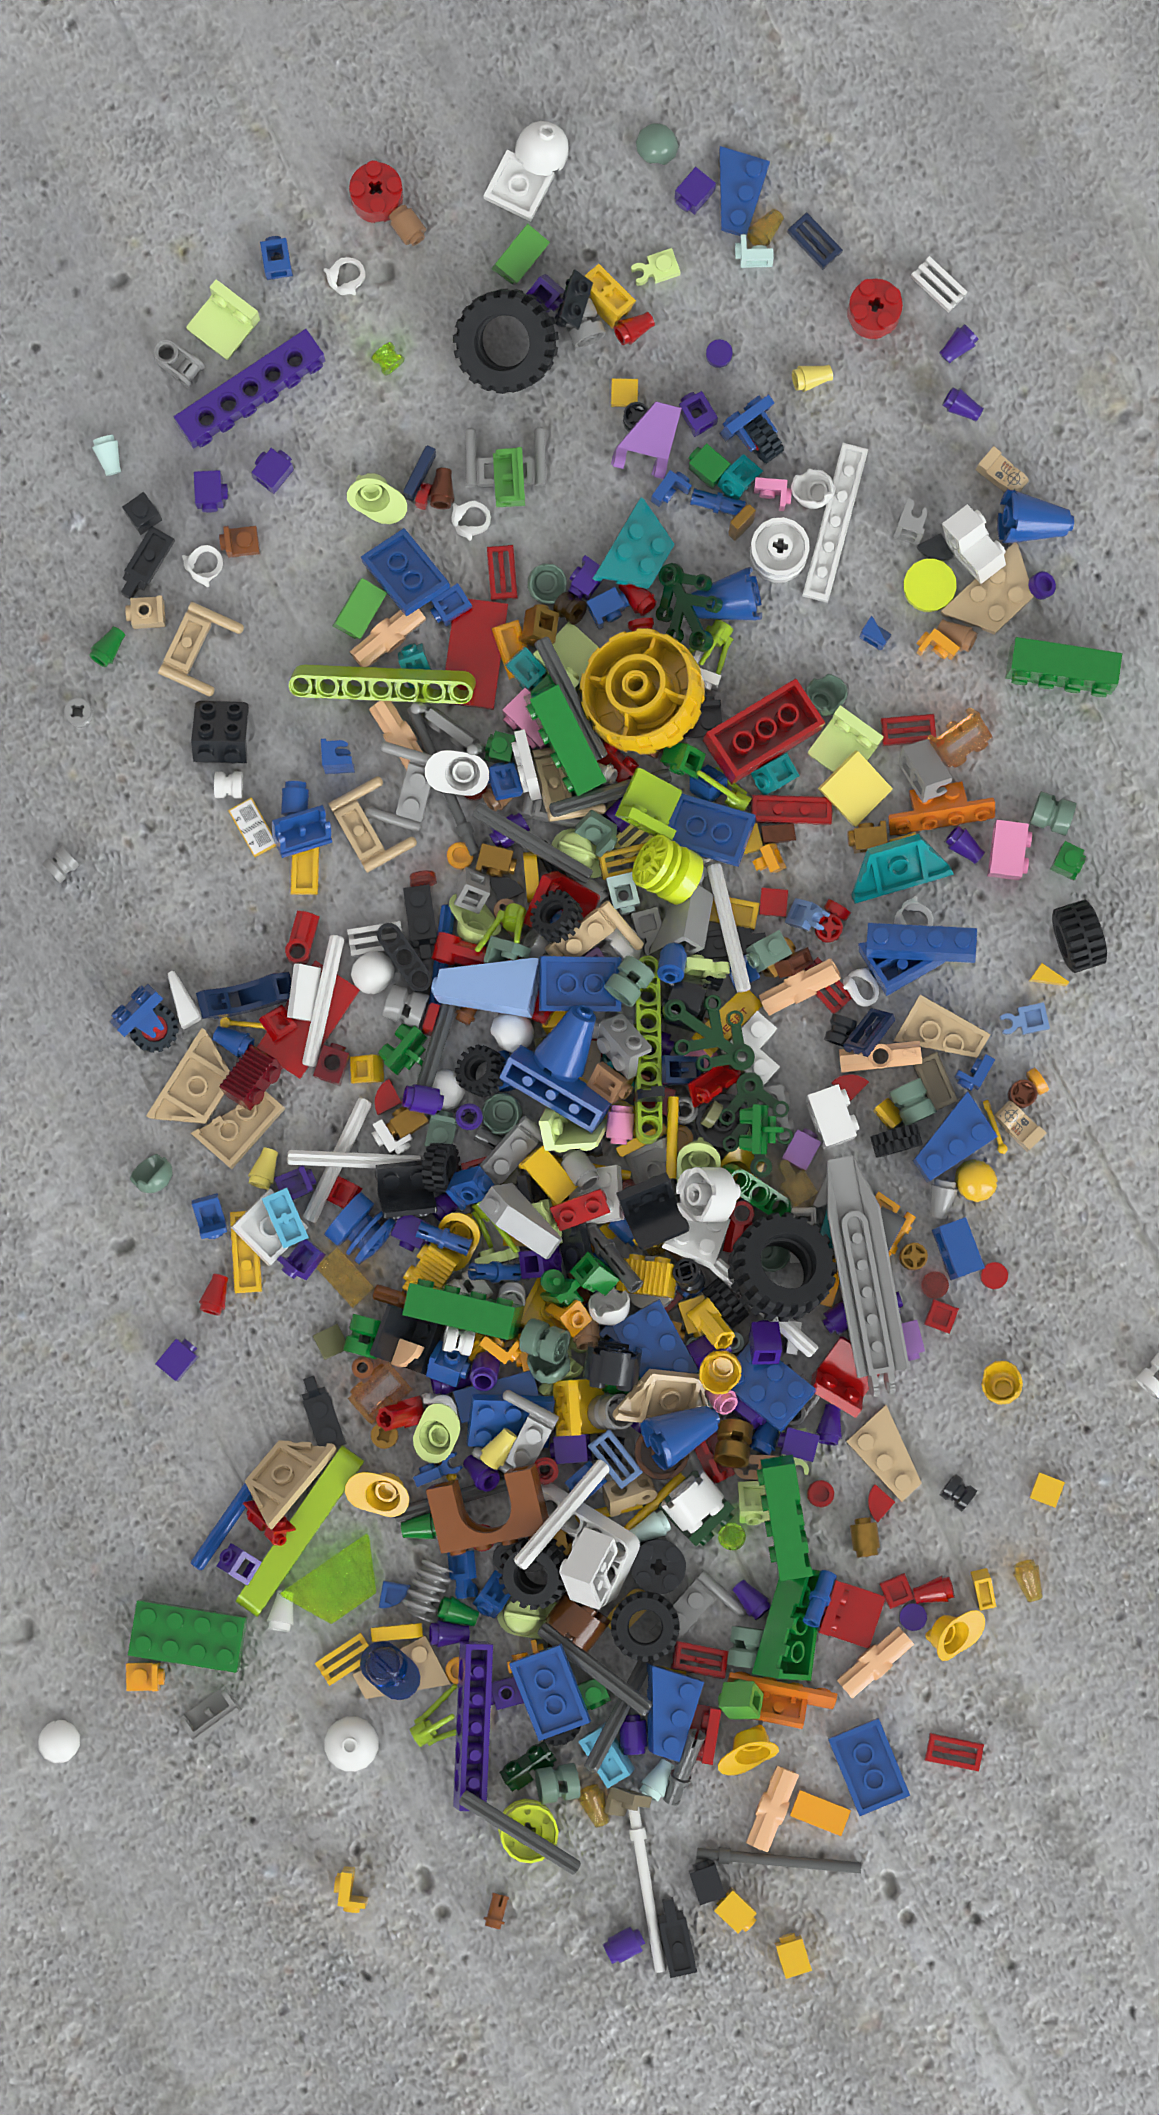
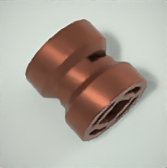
M1024 1079L1015 1082L1009 1088L1007 1095L1008 1100L1021 1109L1034 1103L1038 1093L1034 1083Z

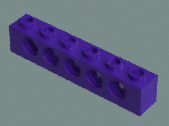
M304 329L173 416L175 423L193 449L197 446L200 448L204 447L213 440L212 436L220 431L222 433L227 432L235 425V421L241 417L247 418L257 411L256 407L266 402L267 404L274 401L279 396V392L286 387L288 389L295 387L301 382V377L307 373L314 374L323 367L322 363L325 362L324 353L308 330ZM293 357H300L302 359V363L299 366L293 367L288 364L289 360ZM272 371L280 373V377L276 381H269L266 377ZM249 386L258 388V392L253 396L244 394L245 389ZM226 401H234L236 403L235 408L230 411L224 410L222 406ZM210 415L214 417V420L210 425H202L200 423L202 417Z
M460 1641L453 1807L458 1811H469L459 1804V1799L465 1791H469L487 1803L493 1644L487 1641Z

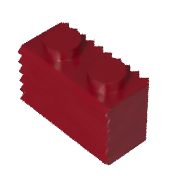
M249 1045L242 1058H239V1062H236V1066L229 1072V1075H226V1079H223V1083L220 1084L219 1088L229 1099L251 1111L255 1105L262 1102L264 1092L270 1084L277 1082L281 1074L280 1071L283 1068L274 1057L253 1045Z

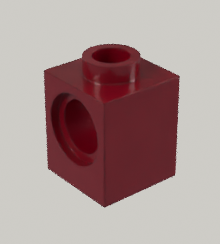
M331 1043L330 1047L323 1045L313 1076L316 1079L341 1086L351 1056L345 1052L346 1047L336 1043ZM331 1056H336L340 1059V1065L335 1070H329L325 1066L326 1060Z

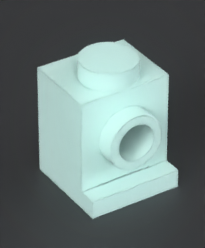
M632 872L606 878L612 906L620 912V915L636 912L635 907L640 906V901ZM620 892L628 893V899L625 901L620 900L618 897Z

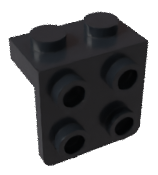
M197 701L195 703L191 737L193 762L247 763L248 703L230 701Z
M667 1172L653 1176L634 1186L626 1187L624 1190L616 1193L623 1216L639 1249L646 1250L689 1231V1224L678 1209V1201Z

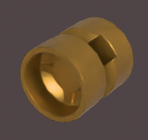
M739 1419L721 1420L718 1426L717 1439L719 1442L716 1443L714 1461L721 1466L729 1468L746 1467L749 1464L751 1448L748 1445L752 1442L753 1426Z

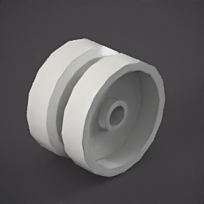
M784 517L772 518L763 522L754 532L749 549L750 563L754 571L764 580L773 583H783L796 578L804 569L810 550L809 538L804 528L796 521ZM777 548H781L783 553H777Z

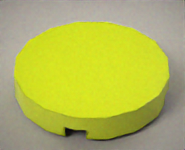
M920 560L914 563L906 573L903 581L905 597L915 609L920 611L932 612L941 610L953 600L957 589L956 577L952 569L940 560Z

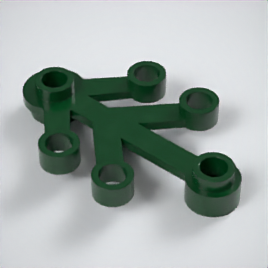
M676 563L664 565L658 575L664 589L660 605L656 610V618L666 623L671 621L666 634L673 637L676 632L675 639L681 643L684 638V632L680 628L683 616H685L692 631L689 637L690 647L696 651L706 652L713 646L714 640L710 632L703 629L693 606L705 608L712 613H718L722 609L723 602L719 597L715 596L703 597L688 594L682 584L693 585L696 589L706 592L712 587V579L704 574L697 576L686 574L683 568ZM673 593L676 597L674 611L670 607Z
M709 995L704 1000V1007L708 1011L710 1027L688 1013L684 1003L679 999H671L663 1005L662 1012L667 1020H680L704 1037L703 1039L691 1041L686 1039L676 1041L673 1050L678 1056L687 1055L692 1051L715 1047L726 1053L715 1057L708 1055L699 1056L695 1062L696 1068L699 1071L705 1072L712 1067L729 1064L732 1068L742 1071L750 1068L754 1063L755 1054L753 1049L749 1045L744 1044L741 1028L744 1018L740 1011L734 1010L726 1015V1023L731 1027L733 1044L724 1038L719 1008L721 1007L719 996ZM710 998L716 1000L717 1005L715 1008H711L708 1005ZM672 1005L679 1007L680 1011L677 1015L671 1012ZM732 1014H736L739 1017L737 1024L731 1022L730 1016ZM679 1043L686 1045L687 1049L684 1053L678 1050ZM739 1052L745 1053L746 1059L744 1062L738 1060L737 1054ZM702 1058L708 1060L709 1065L707 1068L701 1067L700 1060Z
M748 1072L738 1078L736 1082L738 1093L727 1108L722 1110L718 1118L724 1125L733 1123L736 1111L745 1101L747 1108L753 1107V1104L758 1105L757 1099L772 1108L773 1114L777 1117L786 1116L789 1112V1106L784 1101H778L763 1089V1081L759 1075ZM747 1081L754 1082L755 1088L753 1091L746 1090L745 1083ZM778 1104L785 1106L786 1111L784 1114L776 1112ZM725 1111L730 1112L732 1115V1119L729 1122H725L722 1119V1114ZM739 1123L731 1135L723 1139V1148L728 1152L737 1150L740 1135H744L749 1127L752 1135V1124ZM784 1128V1131H787L790 1135L789 1139L782 1141L779 1137L780 1133H776V1139L781 1144H788L793 1139V1133L790 1129ZM729 1138L734 1139L736 1142L733 1149L726 1147L725 1143ZM754 1154V1159L750 1163V1171L755 1177H767L772 1171V1163L765 1157V1154ZM758 1162L766 1164L764 1172L757 1170L756 1165Z

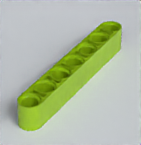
M304 664L294 669L288 686L293 695L306 698L464 704L472 698L476 681L474 676L466 671ZM297 678H304L308 684L300 683ZM324 679H330L335 684L328 685L324 682ZM357 680L361 683V686H354L350 681ZM383 681L388 687H381L376 682ZM409 682L412 683L415 687L407 688L404 686L403 683ZM436 683L440 685L441 689H433L430 684ZM457 685H465L468 690H460L457 688Z
M643 956L639 959L646 966L651 967L655 974L647 988H641L640 991L641 993H651L654 1000L652 1002H645L639 997L634 1004V1027L653 1047L655 1053L639 1057L637 1075L635 1076V1092L638 1089L651 1090V1086H662L660 978L657 975L659 962L652 956ZM644 1018L651 1019L654 1027L646 1029L641 1025L640 1020ZM650 1071L655 1076V1080L653 1082H646L643 1080L641 1073ZM635 1102L636 1138L643 1144H653L662 1132V1102H655V1107L652 1109L645 1108L642 1102ZM646 1124L652 1125L655 1128L656 1134L651 1136L644 1134L642 1126Z
M343 1445L289 1521L296 1530L286 1533L284 1545L272 1546L248 1586L245 1585L235 1600L236 1603L256 1617L260 1615L344 1493L345 1485L349 1478L357 1474L365 1460Z

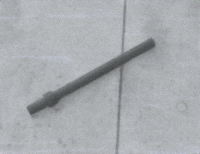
M411 708L407 709L425 753L430 755L437 753L421 714H414L411 712ZM443 792L457 824L455 829L459 838H463L470 856L479 854L480 850L472 834L474 829L471 823L467 822L456 795Z
M719 1847V1850L697 1848L696 1859L718 1861V1864L738 1862L860 1874L862 1866L861 1862L731 1851L727 1847Z

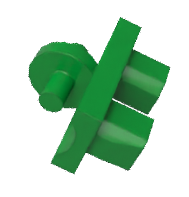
M402 1023L394 1034L401 1040L400 1044L393 1048L387 1043L378 1052L385 1061L384 1064L397 1076L404 1067L410 1070L415 1063L422 1067L423 1060L420 1057L426 1050L422 1045L428 1039L416 1026L412 1028Z
M753 1104V1107L740 1109V1124H752V1135H740L739 1149L752 1151V1154H767V1141L768 1143H776V1133H784V1127H776V1116H768V1105Z
M549 1269L542 1274L540 1282L546 1292H542L540 1296L544 1301L553 1302L561 1308L563 1306L567 1308L574 1300H578L581 1303L584 1301L576 1291L581 1286L576 1279L564 1278L563 1274L555 1269Z

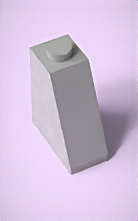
M698 885L685 902L678 905L671 904L650 949V955L659 960L660 951L668 943L682 945L687 957L704 949L714 894Z

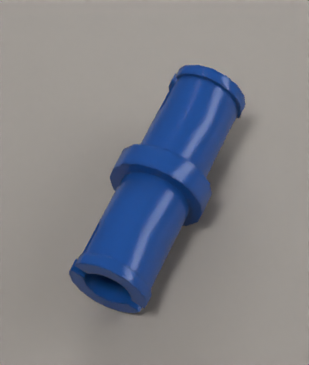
M697 488L693 489L692 499L690 500V505L712 509L713 513L717 514L720 511L735 516L745 507L746 501L725 497L720 492L714 494L698 490Z
M421 1221L415 1236L416 1238L437 1244L440 1249L445 1247L464 1254V1256H467L472 1243V1239L451 1233L448 1228L443 1230Z
M492 1261L489 1264L471 1263L468 1268L475 1269V1271L468 1270L467 1272L470 1280H489L492 1283H499L501 1280L519 1281L522 1277L521 1275H515V1273L521 1274L520 1264H501L499 1261Z
M821 1570L815 1589L810 1592V1603L803 1622L811 1627L820 1626L825 1607L830 1604L831 1598L829 1596L837 1578L834 1573Z

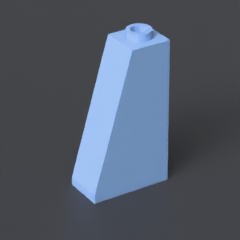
M528 958L439 969L438 977L433 979L431 990L439 1003L532 1018L539 991V959Z

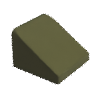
M338 1324L313 1335L324 1360L343 1352L346 1339Z

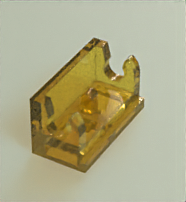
M338 1247L317 1267V1270L352 1308L375 1289Z

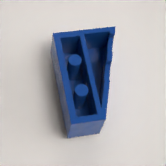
M867 942L858 943L861 957L886 996L945 963V961L867 958Z
M968 1091L912 1160L927 1183L998 1137Z
M647 1663V1698L652 1702V1707L647 1715L648 1750L655 1755L680 1762L704 1682L698 1678Z

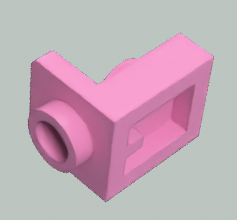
M755 478L754 494H759L760 498L773 499L775 495L780 496L779 511H784L785 505L791 504L792 490L787 488L788 480Z

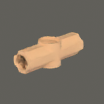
M417 609L407 617L399 610L390 619L385 618L371 630L370 635L354 647L350 654L360 667H369L385 653L389 654L397 649L405 641V637L421 625L426 618L420 609Z
M379 701L369 709L384 733L382 735L386 742L423 752L416 742L418 740L406 721L402 720L392 701ZM399 757L407 770L410 760Z
M830 958L807 971L804 969L783 980L784 983L759 995L765 1011L770 1016L793 1003L798 1004L817 994L816 991L824 987L826 988L842 978L837 966Z
M920 1040L877 1044L868 1057L863 1056L862 1052L857 1055L854 1054L853 1050L846 1052L845 1049H839L841 1073L922 1064ZM883 1049L888 1053V1060L884 1064H877L873 1060V1054L876 1050Z
M897 1626L877 1645H872L859 1656L858 1662L843 1673L837 1681L850 1697L854 1698L873 1680H878L890 1670L893 1662L914 1644L901 1628Z
M778 1765L776 1766L767 1791L762 1794L757 1806L756 1818L746 1840L747 1844L766 1852L769 1851L777 1828L782 1824L790 1804L788 1801L799 1774Z

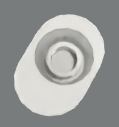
M443 750L433 754L428 759L425 766V777L428 784L435 790L473 796L480 793L487 786L489 769L486 762L477 755Z

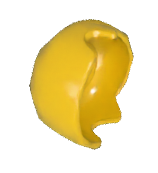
M976 1159L963 1162L956 1169L954 1178L960 1194L967 1200L974 1202L989 1199L995 1193L998 1182L993 1168L984 1161Z
M727 1350L713 1351L703 1359L700 1365L699 1380L704 1389L712 1394L729 1393L741 1378V1363L734 1354Z
M995 1361L984 1369L981 1386L989 1401L998 1405L1010 1404L1020 1396L1023 1380L1014 1364L1008 1361Z

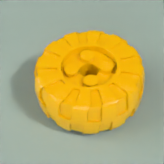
M638 628L636 631L628 633L623 631L609 638V641L601 648L598 647L588 659L589 664L585 673H582L580 680L581 706L588 721L591 720L593 723V730L609 745L624 752L635 751L640 755L657 753L656 750L665 747L671 748L684 739L683 736L689 729L694 728L701 715V703L705 700L704 680L700 667L693 655L672 636L648 628Z

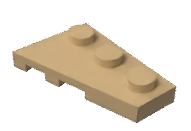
M265 1091L262 1102L255 1105L251 1111L241 1105H237L235 1109L223 1116H218L210 1124L201 1129L198 1128L191 1134L229 1168L233 1169L286 1108Z

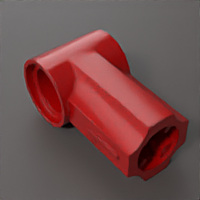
M297 910L289 942L285 947V953L291 965H306L309 962L320 916ZM302 947L305 949V954L299 959L293 958L291 956L292 949Z
M439 932L431 958L448 965L470 966L485 964L483 960L487 947L483 946L479 952H476L477 944L462 941V938L452 934Z
M738 1201L735 1205V1208L740 1205L748 1208L749 1216L746 1220H737L734 1216V1210L729 1216L731 1220L723 1245V1251L731 1253L737 1239L752 1225L754 1209L748 1202Z
M421 1396L408 1398L397 1402V1404L379 1409L376 1417L378 1426L382 1427L386 1432L403 1426L408 1428L418 1425L425 1411Z

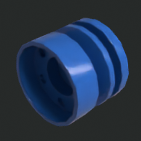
M362 1192L349 1202L324 1233L337 1246L343 1244L347 1239L350 1240L351 1244L346 1251V1254L349 1256L359 1248L361 1251L354 1259L359 1265L373 1256L382 1247L396 1224L393 1219L389 1218L381 1226L379 1223L384 1218L382 1211L372 1218L369 1214L374 1207V1203Z

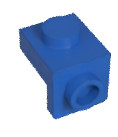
M218 1193L191 1200L201 1239H216L227 1232V1223Z

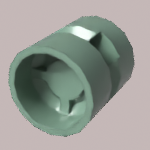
M1040 791L1031 815L1030 824L1043 829L1050 826L1052 832L1066 836L1077 803L1064 798L1056 801L1055 795Z
M626 955L618 966L619 973L612 974L604 988L621 1003L633 1007L641 996L640 989L647 988L655 974L638 959ZM626 976H629V977H630L631 979H633L635 982H632V981H631L630 979H628Z
M921 1078L889 1092L894 1105L901 1107L899 1115L904 1126L914 1124L937 1112L931 1099L924 1096L927 1090Z
M532 1318L527 1322L522 1331L519 1346L522 1352L532 1356L540 1355V1358L545 1361L559 1364L568 1351L571 1337L567 1330L557 1326L550 1327L548 1323Z
M732 1626L730 1641L733 1643V1647L728 1651L727 1665L754 1668L764 1630Z
M575 1763L558 1765L556 1770L551 1766L535 1769L536 1789L541 1804L557 1802L559 1797L565 1801L580 1798V1782Z

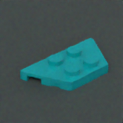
M642 497L637 501L592 578L595 581H601L602 579L614 580L616 584H633L636 587L648 589L673 549L674 542Z
M920 834L868 848L851 896L854 904L954 874L950 865Z

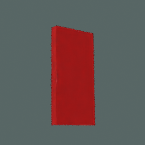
M468 599L473 608L452 620L445 670L469 672L474 676L476 685L469 702L453 705L494 710L501 655L492 628L506 624L508 604ZM457 685V688L460 690H468L465 685Z
M315 960L311 966L321 968L322 974L323 965ZM338 974L335 980L321 1049L360 992V989ZM289 1000L287 1001V1003H286L285 1006H284V1008L286 1009L287 1012H288ZM293 1019L297 1025L293 1031L276 1041H273L266 1032L256 1048L274 1057L282 1068L301 1080L310 1067L304 1065L302 1060L311 1021Z

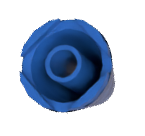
M1007 490L1001 499L1000 505H1005L1003 513H998L997 531L999 540H1003L1002 543L1008 544L1063 537L1073 530L1074 516L1071 515L1069 509L1016 490Z
M744 568L713 582L711 589L706 592L701 590L691 592L693 595L703 597H719L723 602L722 609L718 613H712L705 608L693 606L698 619L761 620L762 612L757 613V606L762 605L756 576H750L753 568Z
M582 1004L572 1006L537 1046L533 1058L542 1071L544 1068L552 1071L551 1077L565 1082L578 1081L579 1077L583 1076L596 1022L593 1010Z
M705 1405L646 1418L640 1427L646 1447L651 1446L656 1453L652 1455L653 1460L661 1469L666 1470L673 1467L718 1430L720 1418L714 1408L710 1409Z

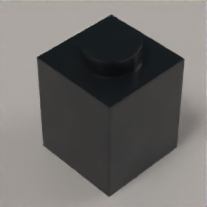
M144 492L122 506L125 515L140 535L148 531L151 526H155L162 521L159 512Z
M703 1860L693 1864L694 1869L689 1870V1874L699 1904L703 1905L726 1897L715 1862L709 1863L708 1860Z

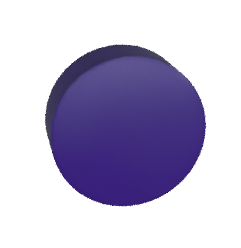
M717 339L707 346L706 359L713 367H725L732 359V347L727 341Z
M1040 571L1029 579V590L1035 598L1044 600L1055 593L1056 583L1049 573Z
M909 1603L900 1610L899 1621L905 1629L917 1631L926 1624L927 1613L922 1606L916 1603Z

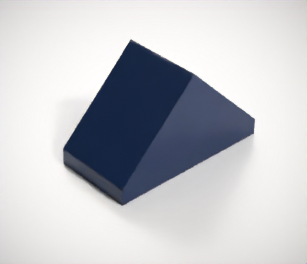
M661 1056L663 1086L688 1085L704 1073L696 1068L695 1062L698 1056ZM704 1058L700 1060L702 1068H704Z

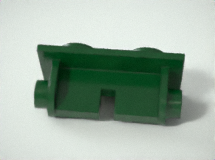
M542 1741L531 1746L517 1760L508 1762L499 1773L504 1783L512 1792L516 1789L519 1791L534 1780L529 1773L531 1770L535 1771L538 1768L554 1767L553 1763L557 1759L549 1750L547 1744Z

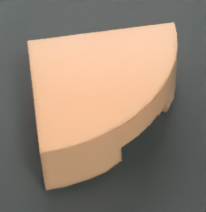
M399 1339L391 1365L406 1367L414 1358L418 1359L424 1347Z

